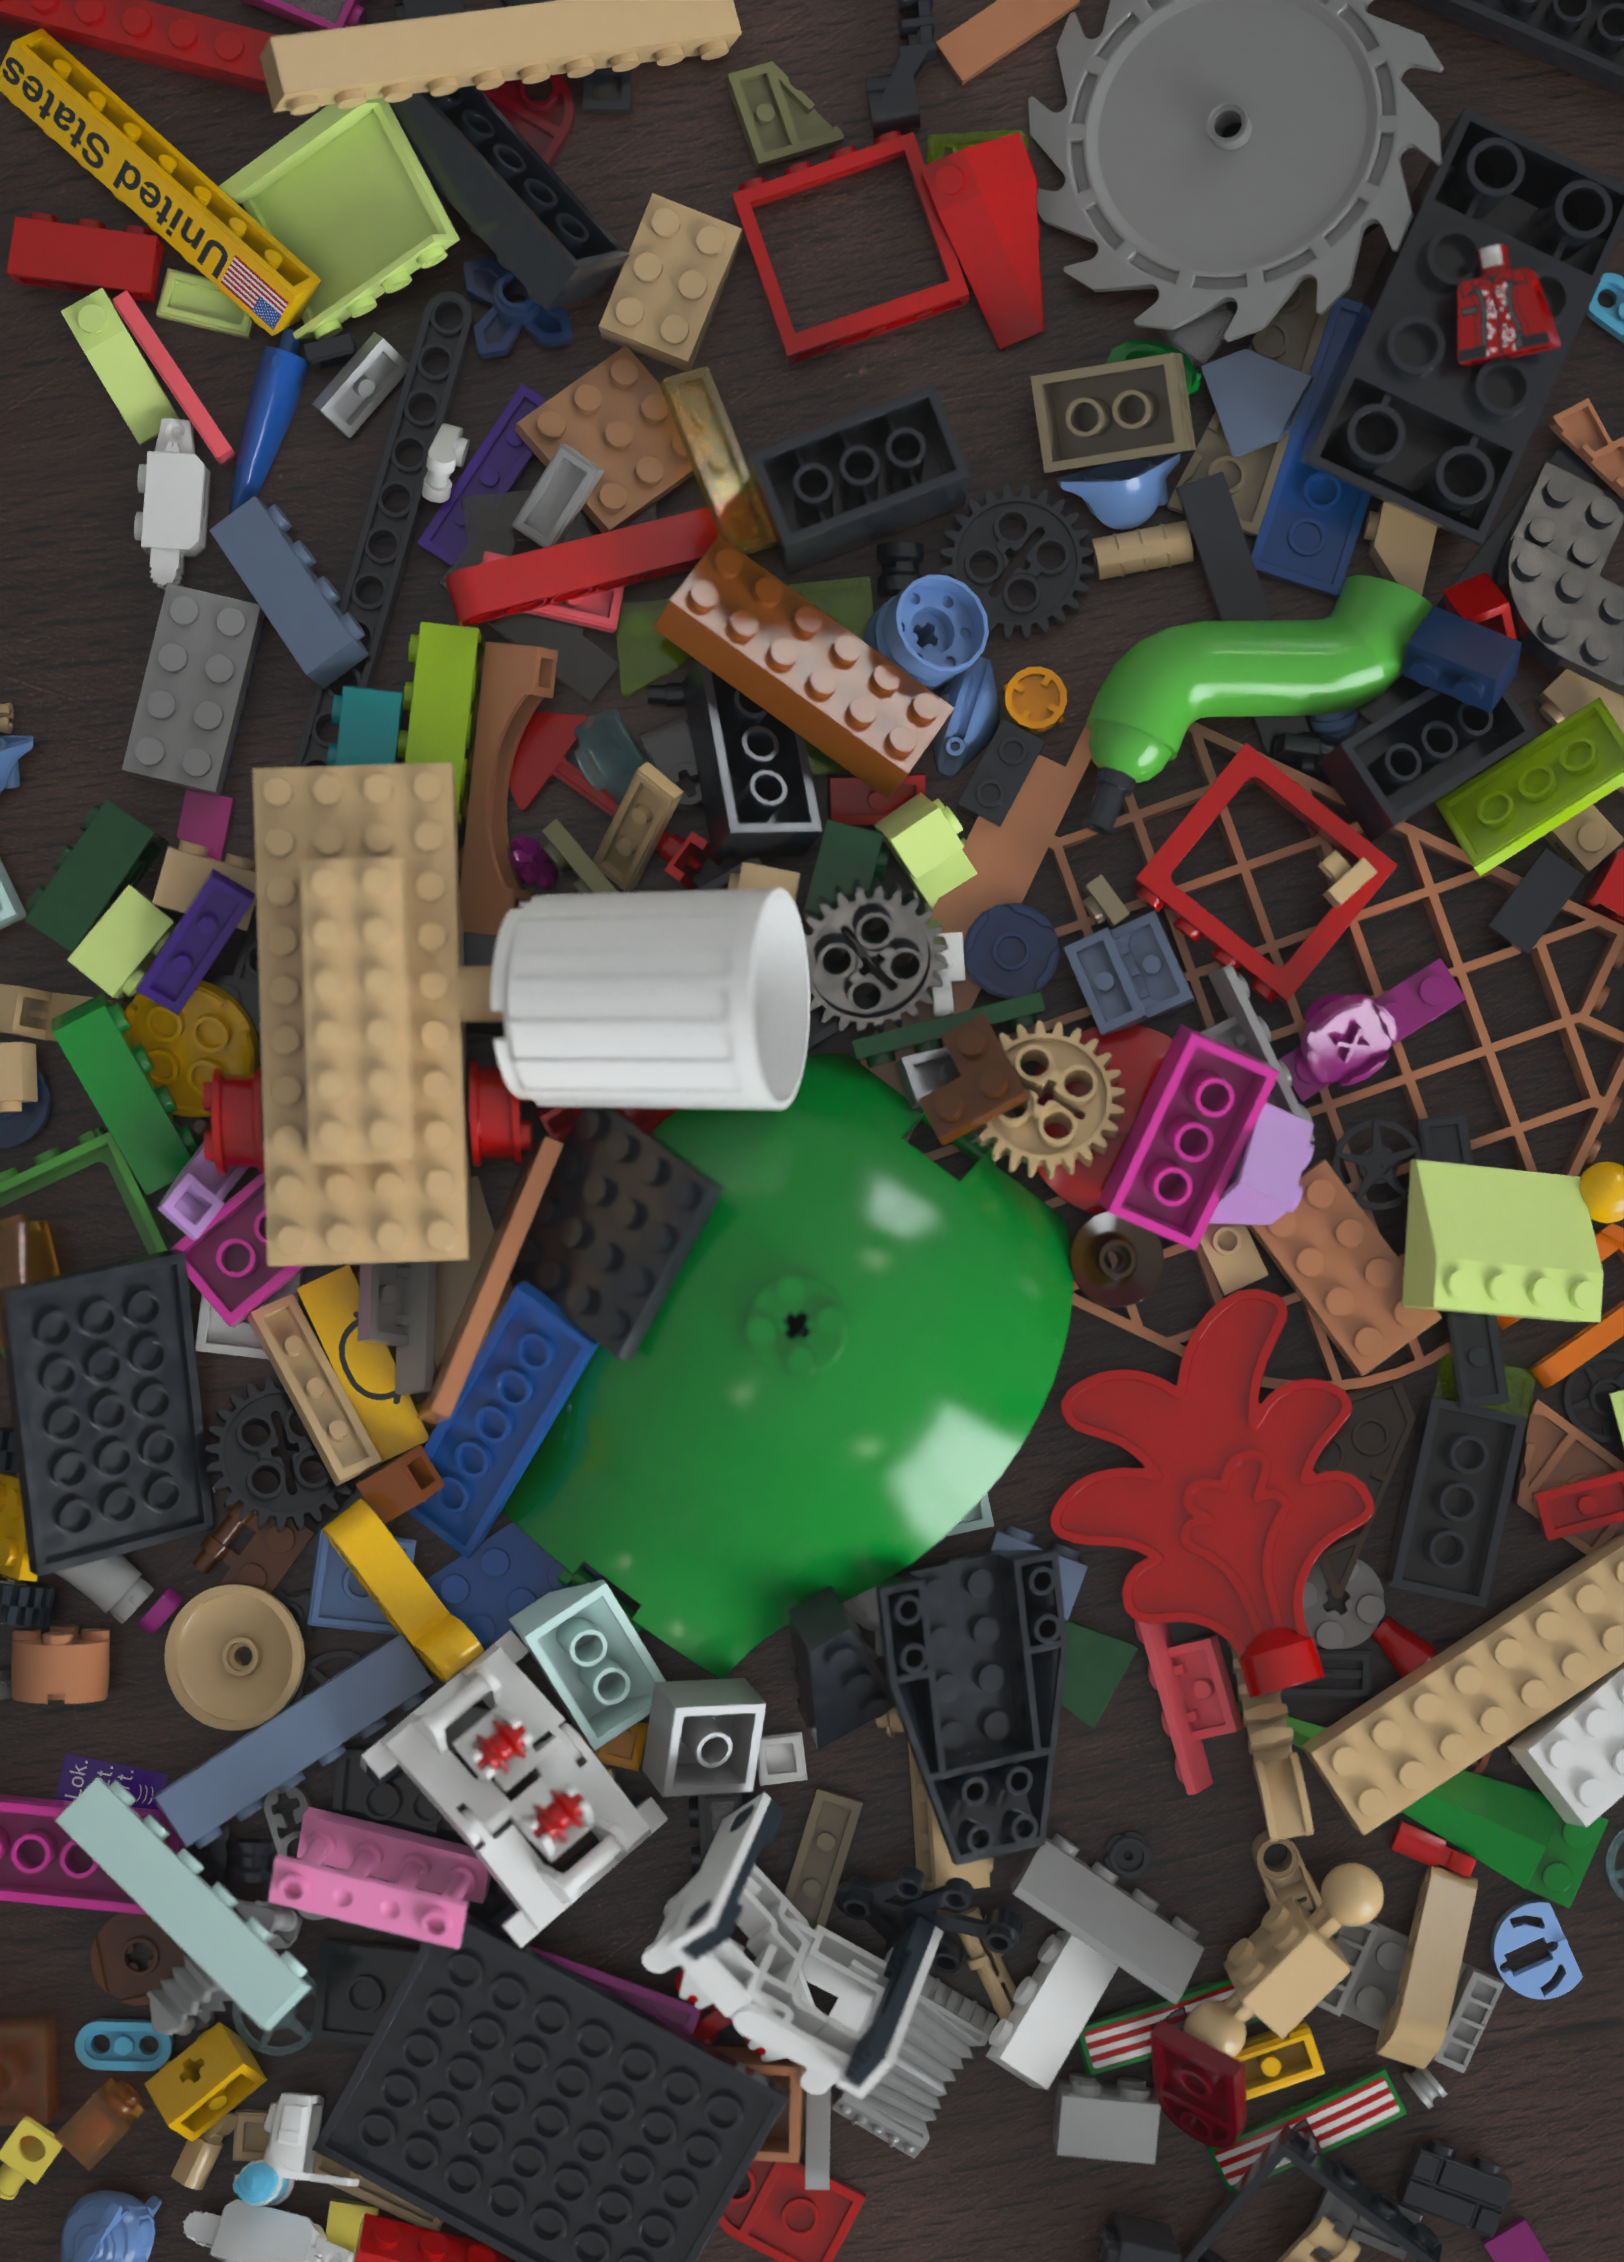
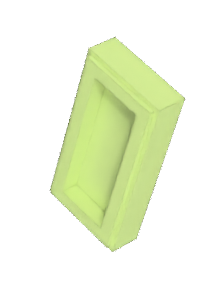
M167 268L156 315L159 318L248 340L251 339L255 322L235 302L222 294L214 283L206 277Z

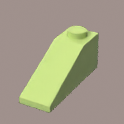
M103 288L98 289L61 311L82 350L140 446L158 437L162 419H180L122 317Z

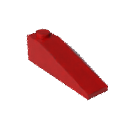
M1017 132L973 145L922 166L921 170L939 217L999 350L1045 332L1043 281L1039 259L1040 224H1038L1036 196L1038 195V178L1021 133Z

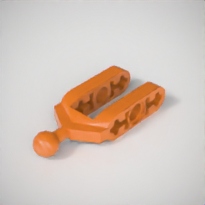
M1613 1223L1607 1224L1594 1233L1600 1261L1602 1262L1616 1252L1624 1264V1228ZM1624 1300L1603 1314L1601 1322L1590 1323L1529 1368L1543 1389L1554 1385L1624 1336ZM1497 1316L1498 1326L1501 1330L1521 1319L1519 1317Z

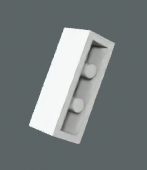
M1058 1931L1056 1935L1052 1934L1045 1940L1037 1956L1041 1962L1032 1977L1027 1976L1020 1983L1013 1996V2001L1016 2002V2005L1007 2019L1003 2018L997 2023L988 2041L992 2046L986 2057L1033 2088L1049 2089L1119 1967L1068 1931Z

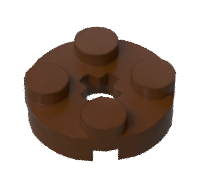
M118 1912L99 1930L94 1940L90 1955L91 1968L97 1983L106 1993L110 1992L114 1997L121 1999L120 2002L131 2006L150 2005V1998L147 1996V1993L150 1990L163 1989L160 1979L174 1978L172 1967L185 1966L184 1955H187V1953L149 1915ZM135 1943H143L145 1949L152 1950L153 1957L147 1961L148 1968L140 1969L138 1962H129L128 1954L135 1950Z

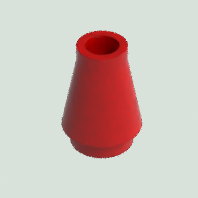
M1391 1616L1370 1636L1379 1645L1401 1679L1438 1655L1435 1652L1436 1646L1397 1623Z

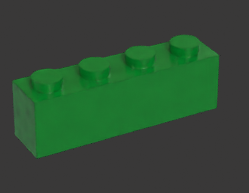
M103 992L53 1018L52 1033L147 1196L174 1182L200 1145L189 1125L180 1127L172 1112L178 1110V1107L167 1086L163 1084L157 1087L149 1072L154 1070L155 1067L147 1050L142 1043L134 1047L126 1033L132 1027L123 1008L118 1002L110 1005Z

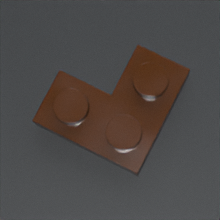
M984 1013L941 1036L961 1076L918 1099L943 1146L1030 1099Z

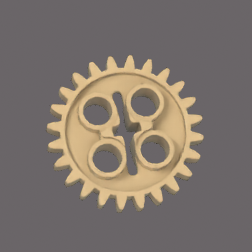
M1037 1021L1035 1034L1028 1035L1021 1024L1017 1025L1016 1040L1014 1041L1004 1033L999 1034L998 1039L1030 1099L1020 1104L1025 1110L1024 1115L1012 1119L1001 1114L975 1129H985L979 1136L978 1144L980 1147L991 1143L995 1144L992 1152L993 1161L1002 1158L1005 1154L1010 1156L1009 1171L1011 1172L1023 1162L1027 1164V1173L1030 1178L1034 1176L1038 1166H1044L1048 1178L1053 1179L1056 1165L1061 1164L1069 1176L1073 1175L1075 1159L1078 1158L1087 1167L1091 1166L1093 1158L1090 1149L1105 1154L1108 1144L1102 1136L1116 1138L1118 1127L1110 1120L1116 1121L1123 1118L1124 1108L1113 1103L1124 1100L1125 1089L1111 1086L1120 1081L1121 1072L1120 1070H1105L1111 1063V1053H1105L1096 1057L1095 1052L1098 1040L1094 1038L1085 1045L1081 1044L1080 1028L1074 1030L1070 1037L1063 1036L1062 1022H1057L1051 1034L1045 1032L1042 1021ZM1034 1060L1043 1064L1046 1071L1040 1076L1033 1077L1024 1073L1021 1066L1027 1061ZM1072 1081H1080L1088 1085L1091 1091L1083 1097H1075L1067 1092L1065 1086ZM1045 1093L1051 1094L1053 1101L1049 1100L1045 1106L1037 1103V1099H1042ZM1073 1113H1083L1085 1118H1075ZM1051 1123H1060L1067 1127L1070 1134L1063 1139H1053L1045 1133L1044 1128Z

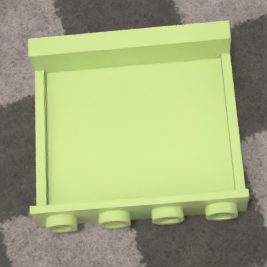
M384 98L366 100L364 104L349 109L338 108L337 104L327 105L218 186L237 204H242L251 217L322 280L301 317L305 325L293 332L295 339L316 338L317 341L336 336L343 330L342 322L350 317L356 318L373 310L377 306L376 298L385 292L393 293L407 286L412 281L410 275L420 267L422 269L432 267L447 257L445 250L460 240L389 102H385Z

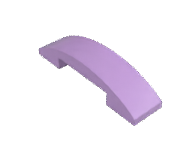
M203 1142L174 1180L157 1209L191 1240L195 1241L224 1206L222 1201L249 1167L229 1168L227 1175L219 1176L216 1171L215 1162L205 1160Z

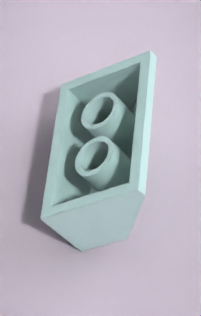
M604 1580L549 1592L509 1619L575 1728L594 1751L650 1714L655 1682H666Z

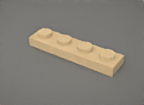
M292 1293L251 1311L247 1319L335 1485L338 1486L377 1468L382 1460L294 1294Z

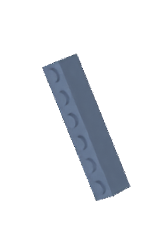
M403 1634L395 1635L287 1706L267 1723L254 1728L151 1796L182 1846L188 1847L195 1843L197 1848L200 1849L222 1835L223 1832L219 1825L236 1815L239 1821H243L265 1806L260 1798L276 1787L283 1794L303 1781L306 1777L302 1770L318 1760L323 1767L347 1751L342 1743L359 1733L362 1739H365L387 1724L383 1716L399 1706L403 1712H406L428 1697L423 1689L434 1682Z

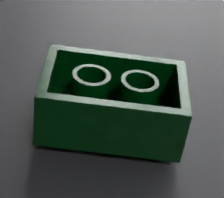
M107 799L102 807L95 805L87 813L80 826V829L85 832L74 847L67 845L62 850L53 865V869L57 873L47 887L40 885L34 891L25 906V909L30 912L24 921L71 953L75 951L128 885L136 889L138 888L169 842Z

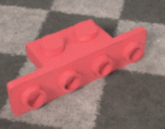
M1135 1620L1136 1635L1139 1641L1144 1644L1149 1660V1680L1152 1687L1158 1691L1163 1708L1161 1714L1163 1729L1171 1737L1175 1750V1771L1177 1777L1185 1785L1188 1795L1198 1794L1213 1785V1778L1202 1739L1237 1732L1244 1728L1218 1636L1216 1634L1174 1644L1168 1623L1146 1624Z

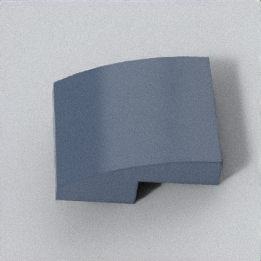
M1152 911L1113 930L1107 927L1063 947L1102 1036L1143 1023L1195 1001L1156 911Z

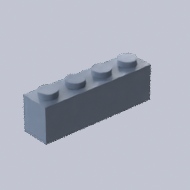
M253 496L209 531L306 676L325 689L370 655L360 641L365 636V632L349 612L342 615L335 604L341 599L340 595L325 576L317 578L311 569V566L316 563L315 558L300 540H297L295 543L286 532L292 525L276 504L267 507L256 496Z

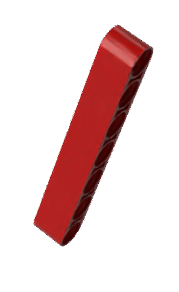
M746 497L466 567L447 575L445 581L459 626H470L694 569L718 536L745 555L767 548L771 545V541L757 498Z

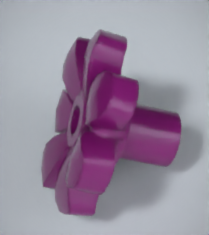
M520 834L510 841V846L514 852L508 858L510 864L515 867L516 875L521 884L526 882L531 885L536 881L543 890L553 886L558 879V871L550 863L552 860L543 848L539 850L538 841Z

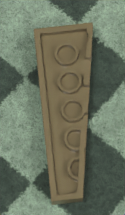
M1306 279L1298 286L1268 326L1256 332L1248 349L1310 375L1331 310L1330 307L1322 316L1316 313V279ZM1215 411L1176 487L1223 471L1243 533L1256 538L1290 434L1284 433L1282 439L1243 456L1233 457L1217 411ZM1296 412V414H1295V416H1294V419H1293V421H1292V423H1291V426H1293V424H1294V421H1295L1297 412ZM1175 489L1166 509L1184 515Z

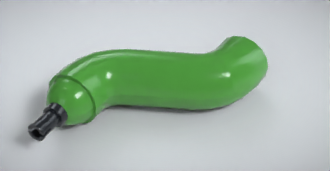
M1353 575L1345 579L1333 612L1323 619L1200 621L1168 627L1138 641L1113 666L1097 693L1086 722V727L1090 731L1088 745L1091 758L1098 767L1099 772L1095 779V784L1098 788L1087 817L1083 821V825L1093 832L1110 836L1113 833V827L1124 798L1131 796L1135 783L1148 781L1162 771L1167 761L1176 759L1188 727L1200 718L1326 715L1354 710L1383 696L1403 675L1407 644L1433 608L1431 602L1419 593L1395 582L1373 576Z

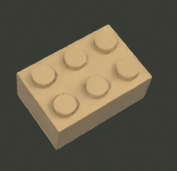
M652 193L628 252L630 256L624 262L599 324L601 338L622 347L626 345L632 351L690 373L743 243L742 228Z

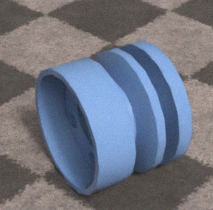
M926 575L912 581L896 596L890 598L868 619L863 639L866 644L929 690L934 691L950 681L955 675L960 674L973 665L984 652L989 635L987 614L979 597L965 583L947 575Z

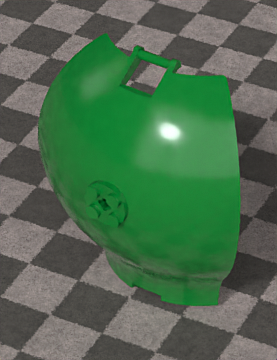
M843 1053L806 1055L800 1086L793 1101L785 1109L680 1108L651 1132L724 1187V1190L632 1360L619 1359L599 1344L502 1509V1512L517 1527L564 1567V1570L557 1578V1581L563 1586L567 1587L570 1584L574 1587L595 1582L596 1580L582 1570L585 1563L589 1564L642 1605L636 1612L613 1594L637 1634L643 1628L674 1651L719 1679H725L735 1665L765 1638L790 1624L788 1610L830 1586L842 1603L878 1586L890 1576L895 1575L912 1564L943 1539L978 1504L1005 1471L1039 1416L1053 1384L1064 1351L1070 1323L1073 1274L1070 1267L1071 1245L1065 1219L994 1165L996 1162L992 1160L994 1145L989 1148L987 1146L980 1147L978 1141L970 1143L967 1134L950 1142L976 1162L975 1166L959 1182L904 1140L920 1121L933 1129L922 1106L911 1109L906 1097L861 1063L856 1062V1059ZM804 1312L809 1316L806 1326L811 1332L806 1338L799 1334L795 1339L789 1334L792 1326L787 1321L791 1314L799 1317Z

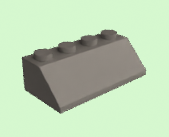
M1057 1833L1052 1840L1046 1837L1045 1845L1031 1848L1009 1880L1012 1893L1176 2005L1182 1997L1204 1951L1202 1943L1196 1939L1200 1931L1177 1915L1172 1922L1156 1912L1160 1904L1138 1888H1135L1132 1894L1125 1891L1116 1884L1120 1877L1102 1863L1095 1861L1092 1867L1076 1857L1080 1849Z

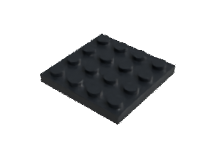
M583 1107L563 1144L511 1272L521 1281L526 1280L559 1305L567 1318L614 1356L631 1361L721 1196L724 1187L620 1109Z

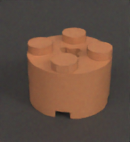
M74 1624L50 1625L49 1632L41 1634V1629L38 1628L12 1629L11 1689L13 1700L38 1704H48V1700H64V1704H77L107 1699L110 1669L109 1629H81V1634H79V1625Z

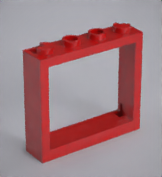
M900 131L888 132L877 137L874 140L875 145L858 151L855 146L841 148L828 156L829 161L811 166L809 161L797 163L783 171L785 176L767 182L765 177L754 178L739 185V191L732 193L733 207L740 228H742V234L788 366L968 305L970 294L955 250L939 217L922 173L921 167L925 164L914 132L902 135ZM905 157L947 282L795 333L752 208Z

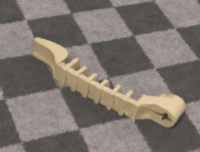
M1226 1640L1227 1647L1231 1649L1233 1659L1231 1667L1233 1674H1236L1238 1684L1237 1697L1238 1701L1242 1703V1721L1244 1728H1247L1248 1750L1249 1754L1253 1756L1252 1767L1261 1797L1270 1843L1303 1835H1314L1300 1760L1297 1752H1292L1294 1733L1292 1727H1287L1286 1724L1288 1709L1287 1704H1282L1280 1695L1282 1689L1250 1698L1238 1661L1240 1656Z

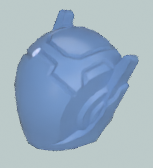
M112 2190L94 2191L79 2198L68 2212L62 2228L60 2262H147L155 2237L153 2217L161 2206L162 2201L156 2195H153L146 2203H143L130 2194Z

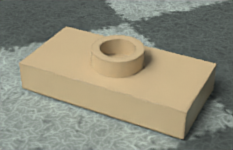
M1208 1224L1199 1244L1223 1295H1227L1269 1275L1246 1224Z

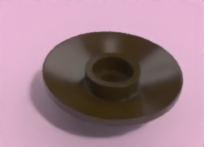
M1106 1211L1088 1219L1075 1234L1070 1249L1071 1271L1079 1289L1092 1301L1111 1308L1132 1306L1147 1298L1161 1278L1164 1254L1160 1239L1156 1233ZM1108 1251L1114 1252L1117 1256L1118 1262L1113 1269L1108 1268L1104 1261Z

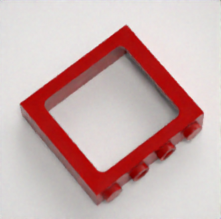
M1245 743L1132 883L1140 888L1136 896L1148 907L1156 912H1159L1163 907L1177 918L1173 925L1185 937L1194 943L1201 938L1213 947L1215 951L1211 956L1222 967L1232 965L1235 971L1239 968L1253 981L1249 987L1258 996L1270 1004L1275 999L1284 1004L1296 992L1398 865L1248 743ZM1248 779L1351 862L1356 864L1362 858H1365L1377 871L1342 905L1336 909L1332 907L1290 960L1281 967L1273 965L1174 885L1171 880L1173 870Z

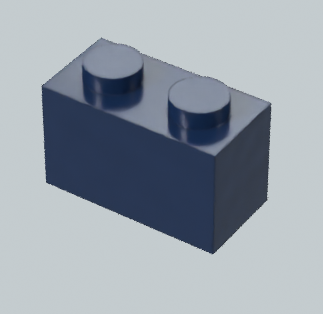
M1433 606L1407 644L1403 676L1423 686H1428L1454 697L1465 704L1491 713L1516 676L1522 642Z

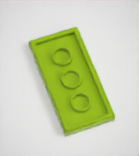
M1598 697L1435 803L1479 876H1482L1624 785V734L1601 698Z

